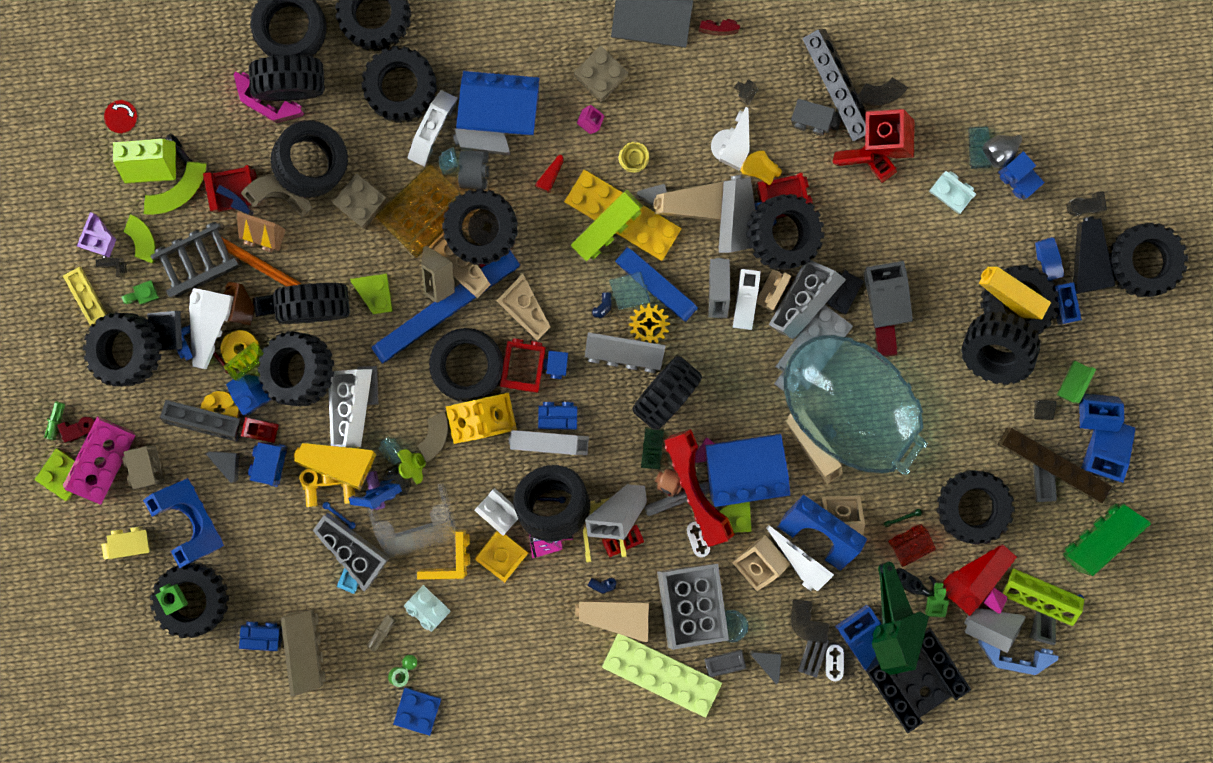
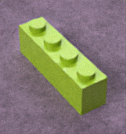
M626 190L571 246L586 262L590 258L594 260L601 253L599 249L603 245L607 247L614 240L612 236L617 231L621 234L628 227L626 222L630 218L634 221L642 213L640 209L643 205Z

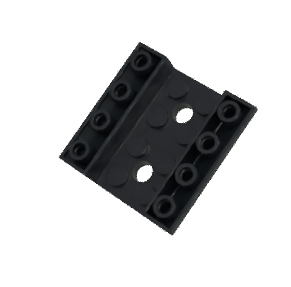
M930 627L926 628L916 670L889 675L881 670L877 657L874 658L866 670V673L907 734L924 722L920 717L950 697L956 701L971 691V688ZM927 686L929 688L928 693L920 695V689Z

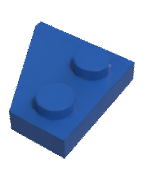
M386 483L365 491L366 495L364 497L351 496L348 499L351 505L375 509L381 506V503L385 500L394 499L395 495L402 490L400 484Z

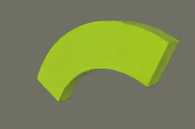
M187 161L183 177L173 188L160 194L145 195L144 214L166 213L186 203L200 187L204 178L203 173L206 172L207 163Z

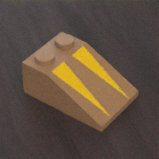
M241 212L237 213L238 235L240 239L244 240L243 244L251 247L257 244L262 246L261 250L273 253V250L279 251L286 229L273 222Z

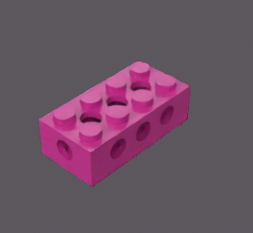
M97 416L63 484L64 489L101 505L123 462L124 452L129 450L136 436L134 432ZM106 440H113L110 446H103ZM96 458H104L102 463H94ZM90 474H94V475H95V478H94L93 480H91V481H87V480H86V477H87L88 475H90Z

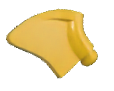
M756 151L750 154L744 160L740 169L742 174L757 177L768 185L773 182L774 177H779L782 173V169L769 159L765 151Z

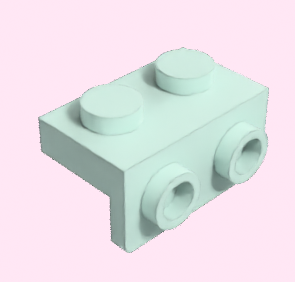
M424 585L404 605L407 613L413 617L415 616L420 621L421 626L431 632L451 612Z

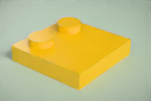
M496 530L474 559L505 583L527 556L528 551L506 534L503 536Z

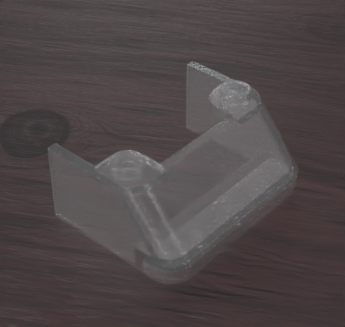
M444 483L437 485L442 504L436 505L431 509L430 517L432 523L395 533L390 522H379L376 509L367 507L374 534L386 556L397 557L445 543L455 538L457 526Z

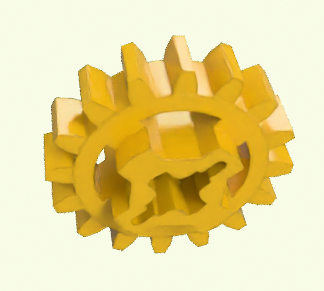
M648 303L647 308L644 309L640 305V311L634 310L636 315L630 316L633 323H629L628 326L633 327L630 334H636L635 340L641 338L642 342L648 341V343L654 340L656 344L659 343V337L664 340L663 332H669L665 326L670 325L669 322H665V319L669 316L662 315L664 309L658 311V305L651 308L650 303ZM652 312L656 313L660 317L661 321L656 320L653 317ZM645 313V318L642 321H637L638 317ZM650 319L651 323L658 325L652 326L651 329L648 330L647 326L640 324L647 323V320ZM637 328H642L646 332V337L641 335ZM656 328H661V331L653 337V331Z

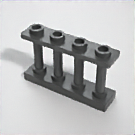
M212 222L206 225L207 229L193 231L189 234L188 238L184 240L182 238L172 242L171 246L167 248L165 246L160 247L154 251L155 254L151 255L153 260H161L171 281V288L166 290L169 298H177L193 290V288H198L243 266L240 259L230 257L219 233L220 230L225 228L223 224ZM209 235H212L223 258L222 264L218 266L213 265L201 240ZM195 243L206 267V272L201 274L195 272L184 248ZM178 251L189 275L187 277L188 280L183 283L178 280L168 259V255Z

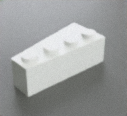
M372 369L335 371L334 377H331L332 384L328 388L331 446L361 447Z

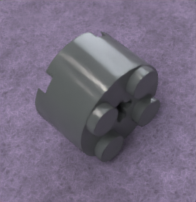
M460 151V172H458L460 189L487 190L488 181L485 177H489L490 171L489 166H486L489 159L487 151Z

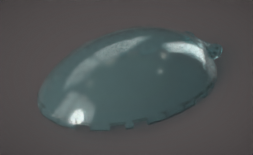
M822 335L804 342L790 356L784 372V393L789 410L807 437L832 458L851 468L864 472L888 473L894 472L897 469L900 473L907 475L910 471L909 467L921 449L925 448L928 444L918 435L924 428L922 420L923 410L919 399L915 398L911 390L912 386L909 382L906 383L900 375L901 372L874 348L865 343L854 341L850 337ZM914 442L915 446L913 447L905 461L901 463L900 460L903 458L911 444Z

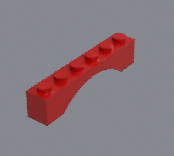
M688 429L671 435L664 440L665 449L671 456L673 468L678 473L680 485L685 490L687 502L693 509L694 518L700 526L703 540L707 543L708 547L729 541L735 534L728 517L711 505L699 486L695 468L698 444L692 430Z

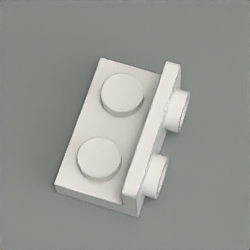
M495 488L474 510L503 536L518 520L514 505Z

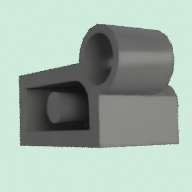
M801 99L797 100L791 118L792 125H795L794 128L802 131L810 129L813 130L812 133L819 136L829 133L830 129L839 130L842 121L840 114L835 112V109Z

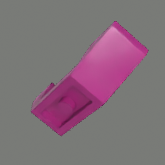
M235 71L234 79L239 98L246 106L275 123L303 117L305 114L300 110L302 106L294 101H291V103L284 101L278 113H276L277 109L269 104L266 107L260 104L261 100L255 99L252 95L249 97V75L244 72L239 74Z

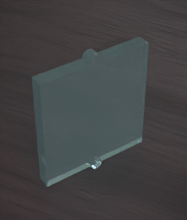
M641 272L609 280L613 290L612 296L615 297L619 310L650 302L646 289L647 285L644 283Z

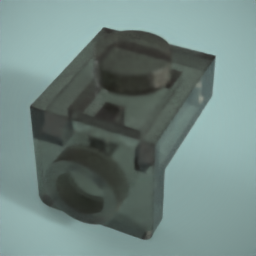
M110 255V257L102 256V259H96L97 268L115 267L116 277L125 278L127 264L124 262V259L114 258L113 255Z
M397 466L388 468L382 477L383 481L394 479L396 484H400L402 490L399 496L407 495L411 487V479L403 478Z

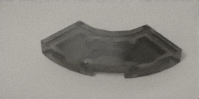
M892 77L881 86H872L866 83L858 96L864 105L883 106L901 97L908 87Z

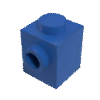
M549 351L548 359H544L543 370H547L546 374H550V378L562 379V376H566L569 353Z

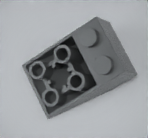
M904 261L866 267L863 275L874 327L879 328L913 322L908 277Z

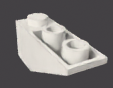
M745 107L744 111H739L735 119L738 124L735 129L731 127L726 137L730 140L727 146L722 145L718 153L721 156L720 162L740 171L742 163L749 153V111L747 107Z
M740 270L733 328L752 330L761 271Z

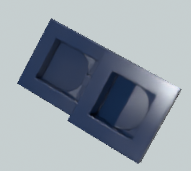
M221 185L218 186L217 193L233 200L232 208L253 216V211L244 200Z

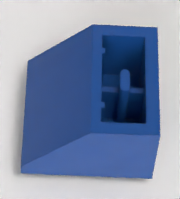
M1084 394L1079 403L1080 428L1119 432L1124 423V403L1117 396Z

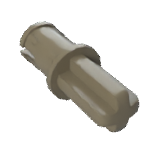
M386 614L378 628H375L376 632L368 642L367 647L375 652L384 638L388 637L387 634L397 620Z

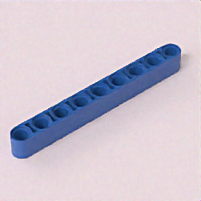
M509 250L506 256L501 257L499 261L491 262L481 268L491 284L485 291L521 266L511 250ZM459 284L454 288L455 293L438 303H432L373 345L371 349L383 364L476 297L463 285Z

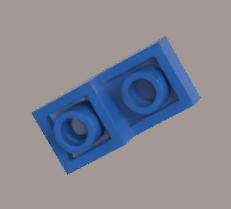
M1051 237L1035 242L1037 260L1042 264V272L1048 275L1047 280L1051 281L1064 277L1063 265L1055 239Z

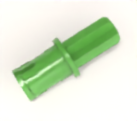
M54 403L51 417L47 418L48 424L44 438L50 440L57 439L59 430L57 425L63 423L61 418L65 408L64 403Z

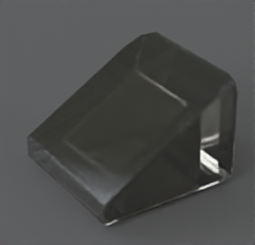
M1035 400L1034 419L1054 420L1057 401Z

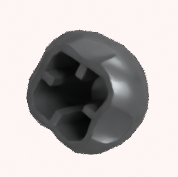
M997 135L984 144L983 152L994 168H1003L1014 159L1022 142V136Z

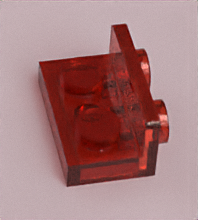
M922 524L913 526L910 530L896 535L888 541L902 567L936 550L929 532Z

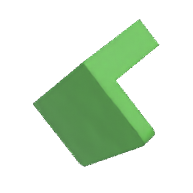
M1073 361L1057 396L1073 404L1080 403L1096 369Z

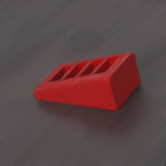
M879 154V158L866 164L878 180L883 183L896 174L897 169L887 156ZM882 161L885 162V163L882 164L880 167L876 168V166H877L879 163H881ZM887 167L889 168V169L886 170L884 173H882V174L880 173V172H882L884 169H886Z
M559 154L536 182L535 188L546 193L551 192L564 162L562 155Z
M637 524L632 526L627 535L630 544L627 545L626 541L623 540L626 550L644 543ZM633 530L638 540L635 542L630 533ZM602 539L609 558L621 553V548L616 539ZM613 540V543L616 547V550L614 551L612 550L611 545L609 543V541Z

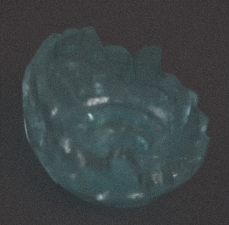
M727 610L725 616L729 636L728 642H739L748 632V621L740 612Z

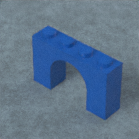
M188 478L154 492L143 500L152 517L167 510L175 509L183 512L190 519L193 526L191 540L171 551L179 568L201 559L224 546L220 535H218L212 520L209 518L203 503L200 501L194 486Z
M804 494L784 514L777 526L792 538L804 528H812L824 533L834 544L825 561L839 571L860 554L867 541L866 537Z

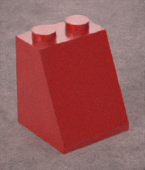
M904 109L866 112L865 150L895 159L914 158L915 120Z

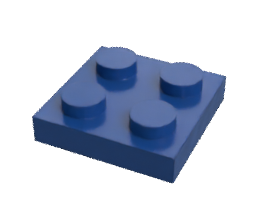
M405 687L393 725L430 736L442 698Z

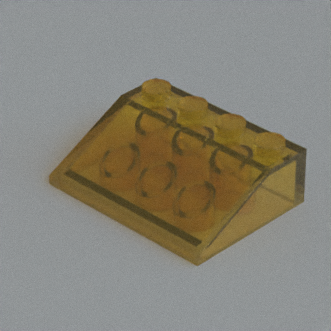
M429 163L375 217L417 259L423 253V247H429L444 232L442 229L444 213L448 211V205L456 200L455 197L462 194Z

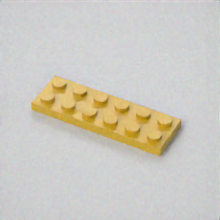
M583 170L564 203L595 221L623 193L588 171ZM643 205L640 209L642 213L634 221L630 218L626 222L628 227L621 234L618 231L615 234L662 262L682 228L659 214H655L654 211Z

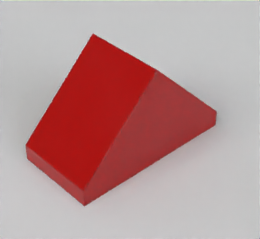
M245 417L241 436L275 443L279 424Z

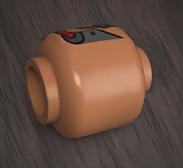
M666 469L663 473L659 472L655 482L658 483V491L670 497H673L675 494L679 495L682 487L677 472Z

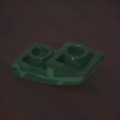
M645 427L641 468L660 470L664 429L653 430L650 427Z

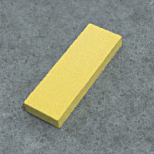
M78 267L63 275L90 326L96 324L95 321L100 317H104L107 313L83 269Z

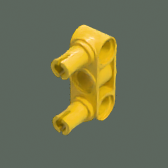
M306 469L300 474L299 479L303 490H305L306 507L318 506L316 491L318 486L341 484L345 504L350 503L349 497L355 496L354 487L310 469ZM308 472L314 475L312 483L307 482L305 479Z

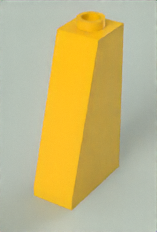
M987 267L982 272L979 284L1021 318L1043 319L1051 304L1050 301L999 267Z
M302 443L300 447H297L294 453V461L297 465L361 490L376 457L375 452L372 450Z

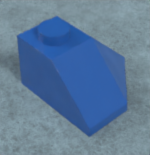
M242 373L226 384L233 401L243 416L250 415L272 400L262 389L264 385L260 384L258 376Z

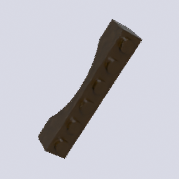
M1006 428L997 444L1054 475L1095 502L1103 503L1112 488L1111 485L1013 428Z

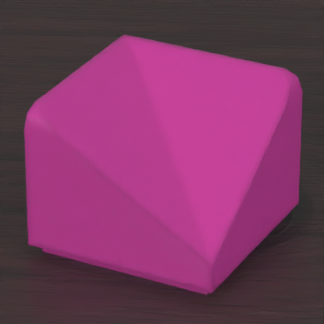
M589 105L582 109L577 124L589 134H593L600 129L605 116L595 107Z
M993 588L985 598L984 604L1000 614L1007 601V596Z

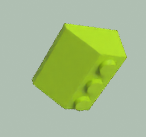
M166 139L113 142V163L126 184L176 180V142Z

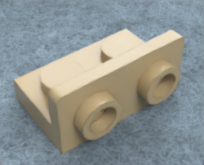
M773 269L757 297L756 304L772 312L791 276Z

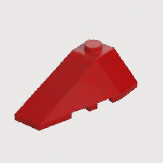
M1003 544L999 545L980 558L950 573L942 582L943 588H946L945 596L965 614L971 616L1017 556Z

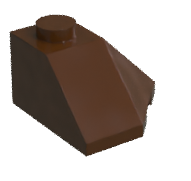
M228 282L223 294L234 296L227 321L251 326L254 317V305L243 284Z

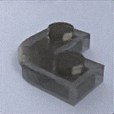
M793 599L790 625L796 635L802 640L827 643L829 623L810 621L812 602Z

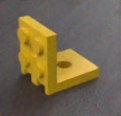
M509 393L446 406L454 444L517 430ZM495 411L498 413V420L495 417Z
M457 530L455 532L456 568L420 569L417 571V580L464 579L467 576V566L470 565V553H467V547L470 545V534H466V530Z

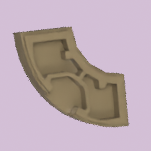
M445 411L427 419L429 426L428 434L424 441L418 445L426 462L433 459L442 450L446 442L448 420Z

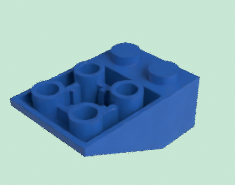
M1123 424L1119 432L1093 430L1081 469L1088 473L1123 483L1130 464L1136 428Z
M867 604L835 626L865 671L876 657L872 647L873 632L876 626L881 624Z

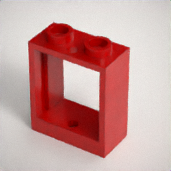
M512 338V342L507 341L500 387L539 393L546 347H542L543 343L531 341V345L523 344L524 340ZM512 347L540 352L535 384L507 380Z

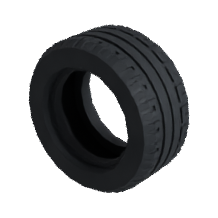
M315 0L257 1L258 3L255 4L251 13L250 28L255 42L269 57L280 55L313 57L320 50L326 38L327 23L321 7ZM297 7L307 13L309 24L306 34L294 44L284 45L275 42L271 38L269 31L272 17L282 8Z
M303 120L290 125V127L284 130L275 142L270 158L274 176L283 188H286L287 191H290L292 194L294 193L296 196L299 195V197L315 198L316 196L319 197L328 193L339 183L347 170L348 152L344 141H342L343 139L339 137L340 135L335 130H332L333 128L318 121ZM303 141L319 146L325 152L328 160L326 174L310 177L300 173L294 167L290 158L291 147L295 143Z
M460 328L448 332L434 345L429 358V370L434 384L443 394L454 400L468 402L482 399L494 391L502 377L504 361L498 345L487 334L476 329ZM466 343L480 347L485 353L488 362L487 372L483 379L477 384L468 387L459 386L454 383L446 370V360L451 350L458 345Z
M547 465L531 471L520 481L514 493V508L522 527L530 536L541 541L552 542L569 538L584 526L585 519L590 513L591 503L583 480L575 471L564 466ZM564 490L572 495L569 505L558 515L546 517L533 512L535 502L548 491Z

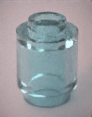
M388 436L382 440L379 450L388 463L391 462L394 466L401 461L397 453L403 449L395 437L391 439Z

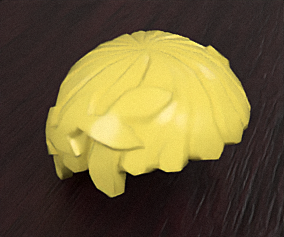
M627 143L619 152V163L626 171L640 172L649 162V151L641 143Z

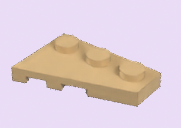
M524 274L496 300L537 341L551 328Z

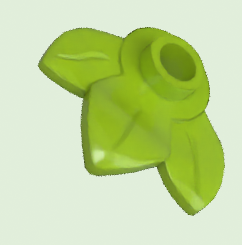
M408 449L400 450L397 453L402 462L399 465L400 475L405 479L412 477L417 485L420 484L423 480L422 469L426 465L423 455L411 453Z

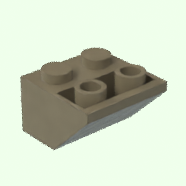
M423 247L421 266L424 293L427 297L438 303L455 293L453 264L449 259L431 248Z

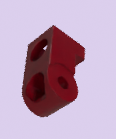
M83 417L78 423L69 425V422L58 424L57 427L63 442L70 443L87 436L96 419L94 417Z

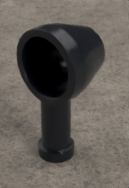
M170 133L165 139L176 142V154L186 167L187 161H192V159L184 152L178 138Z

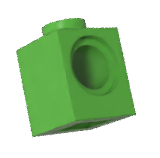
M169 583L159 588L161 592L156 594L166 616L188 605L178 584L171 586ZM168 593H172L175 596L174 603L168 601Z

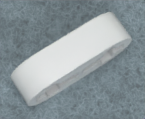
M696 521L691 522L687 526V534L693 552L698 557H705L709 554L710 547L703 540L701 530L698 531L700 538L697 539L694 533H690L693 525L700 527ZM701 540L703 546H707L703 554L700 551H696V548L699 547L697 542Z
M830 644L825 652V672L831 681H839L844 674V652L838 644ZM833 648L840 652L836 655V661H833V656L829 654L833 651ZM833 664H836V669L840 671L836 674V677L829 673L833 670Z

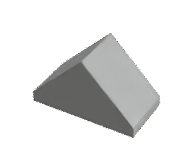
M665 184L640 190L637 192L636 197L654 206L656 195L667 193Z

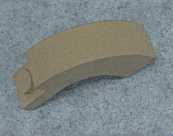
M267 175L254 180L241 192L253 207H256L268 197H279L287 201L302 218L312 209L307 198L299 197V195L296 196L294 193L292 194L290 191H287L286 188L279 184L274 175Z

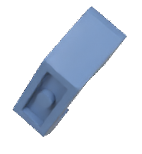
M978 640V644L993 666L1000 669L1037 675L1056 662L1059 657L1053 654V650L1042 648L1041 651L1035 650L1032 665L1030 661L1020 659V662L1012 661L1013 658L1001 656L999 659L1000 649Z

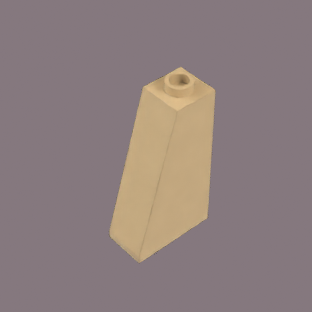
M724 181L658 194L654 200L655 214L721 221Z
M795 411L787 417L788 420H786L788 428L825 483L829 484L843 474L842 466L803 411Z
M579 600V605H575V616H579L580 622L648 642V601Z

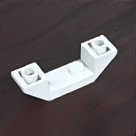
M440 90L431 102L416 132L408 155L409 160L424 167L426 166L433 152L432 146L447 116L451 115L458 101L457 97Z

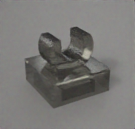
M749 79L745 85L738 81L734 87L737 90L736 92L739 93L738 96L741 101L747 105L750 104L759 90L756 84Z

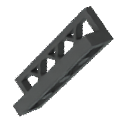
M165 400L160 419L164 424L238 442L239 435L237 433L241 419Z

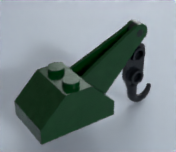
M885 562L878 567L883 623L876 626L873 632L872 647L881 670L889 675L916 670L929 616L921 611L913 613L904 590L914 595L934 596V585L937 581L932 576H929L933 587L932 590H928L916 576L902 568L895 569L892 562Z

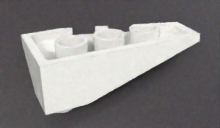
M768 525L766 527L798 576L804 581L802 583L803 586L810 591L813 588L818 591L832 578L834 574L808 556Z

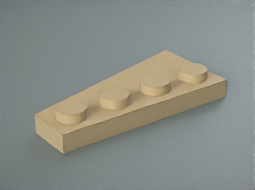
M444 230L428 246L452 262L453 278L477 299L491 285L478 265L465 262L453 253L445 241Z

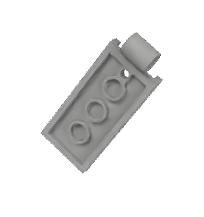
M824 305L799 333L775 366L783 372L777 378L774 385L788 395L794 391L798 383L806 390L853 325ZM795 367L799 368V372L795 371Z

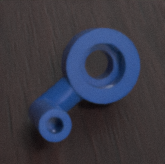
M190 325L181 328L182 349L177 350L180 358H185L186 361L193 358L184 338V335L191 333Z

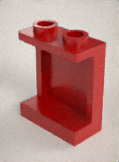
M250 165L218 173H203L211 212L218 213L234 209L231 207L232 199L216 192L219 185L238 195L248 206H252L241 194L245 187L257 179L256 171Z
M803 173L773 180L770 185L764 181L757 182L756 184L760 202H765L767 199L783 194H795L797 197L805 198V203L811 202L813 204L811 195H807L806 188L809 185L807 177H803ZM781 214V215H778V216L776 217V219L784 218V217H788V216H786V215H784V214Z

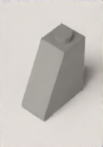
M455 128L456 134L453 135L456 146L460 145L461 150L487 151L491 154L511 155L504 133Z
M710 259L708 318H727L730 304V259Z
M977 608L965 620L964 624L967 625L965 633L1008 653L1021 631L1026 617L1005 612L998 614L992 610Z

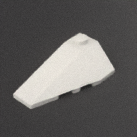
M193 288L189 305L193 367L207 369L215 351V340L217 337H221L222 334L221 326L230 316L234 296Z

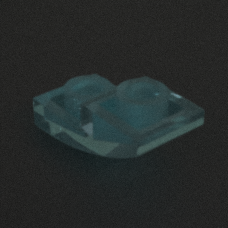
M970 127L968 129L971 169L990 168L991 163L982 149L984 144L990 139L988 127Z
M453 147L442 152V155L438 157L442 175H449L458 169V162Z

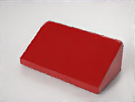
M865 148L835 152L832 161L836 166L871 163L874 161L873 152L866 151Z

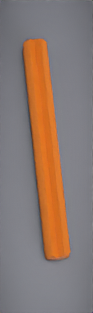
M221 237L228 253L286 287L301 285L297 280Z

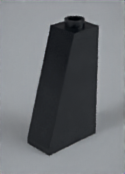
M1094 216L1083 218V222L1077 224L1073 272L1076 294L1115 286L1101 218L1095 219Z

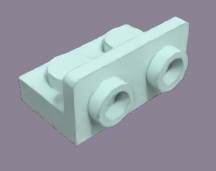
M945 171L929 192L956 213L961 214L971 199L975 197L976 193L973 192L974 188L960 182L958 180L959 177L955 173Z

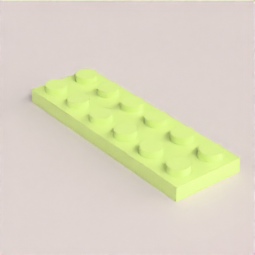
M617 634L602 665V668L705 718L722 685L721 681L621 634Z

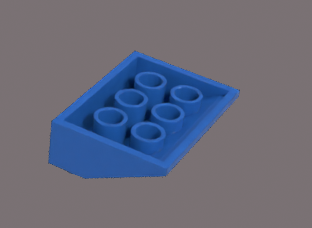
M463 71L456 129L534 135L540 78Z
M781 434L705 445L710 499L714 507L790 496L789 475Z

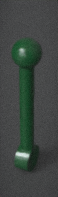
M916 509L915 512L910 513L908 515L902 516L894 520H888L884 522L885 527H889L894 523L903 521L913 516H921L922 510Z

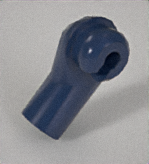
M610 292L602 293V303L597 308H593L592 315L595 318H603L611 311Z
M591 578L587 586L601 594L613 591L616 588L617 582L614 578H608L602 582Z

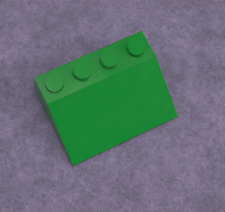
M1114 504L1108 509L1109 513L1106 516L1099 517L1093 523L1094 526L1090 530L1086 529L1079 535L1080 539L1077 542H1072L1066 546L1065 552L1062 555L1077 572L1094 576L1149 527L1151 523L1125 504Z

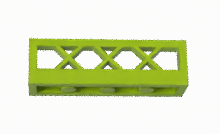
M1014 568L1011 570L1008 583L1002 591L1008 599L1071 626H1074L1083 612L1084 598ZM1012 587L1018 590L1019 593L1013 594L1008 591ZM1027 597H1035L1038 601H1029ZM1051 604L1055 606L1056 609L1050 610L1046 608L1045 605ZM1070 612L1074 614V616L1071 619L1067 616H1064L1063 613Z

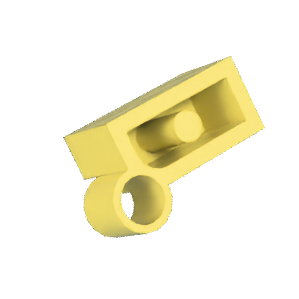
M142 526L130 528L131 532L123 533L122 529L111 531V535L107 536V543L101 544L103 559L150 553L147 529L143 530Z

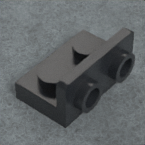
M845 269L842 273L838 272L846 279L845 282L825 303V305L844 315L847 314L864 282L860 278L848 273Z

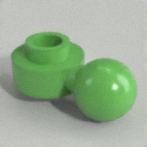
M406 655L402 660L403 666L394 667L389 672V682L396 687L405 686L409 680L408 670H413L417 666V658L413 655Z

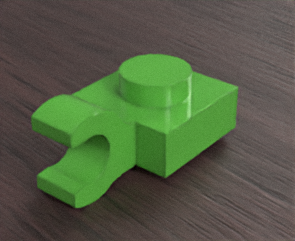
M152 280L134 286V293L121 296L126 305L135 301L143 305L159 299Z
M935 583L934 596L928 597L925 614L929 617H946L949 600L945 597L946 588H943V583Z

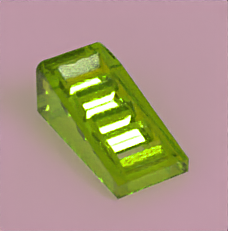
M256 342L250 344L223 366L235 381H239L260 363L259 358L256 359L250 352L253 349L259 358L263 356L264 352ZM246 354L253 361L251 364L244 357ZM240 359L247 366L245 369L238 362ZM233 365L239 369L240 372L238 374L232 368Z

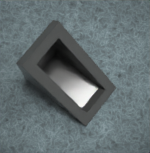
M210 451L206 454L230 483H235L238 480L240 453Z
M1036 611L1029 637L1035 641L1055 645L1056 619Z
M752 650L750 652L751 656L774 683L778 684L781 665L780 652Z

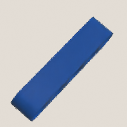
M627 247L615 260L624 271L684 322H687L698 309L690 299L630 248Z

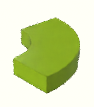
M130 214L124 233L129 235L134 241L136 249L134 257L154 264L155 260L151 258V255L155 254L154 251L156 250L154 237L149 227L141 219Z

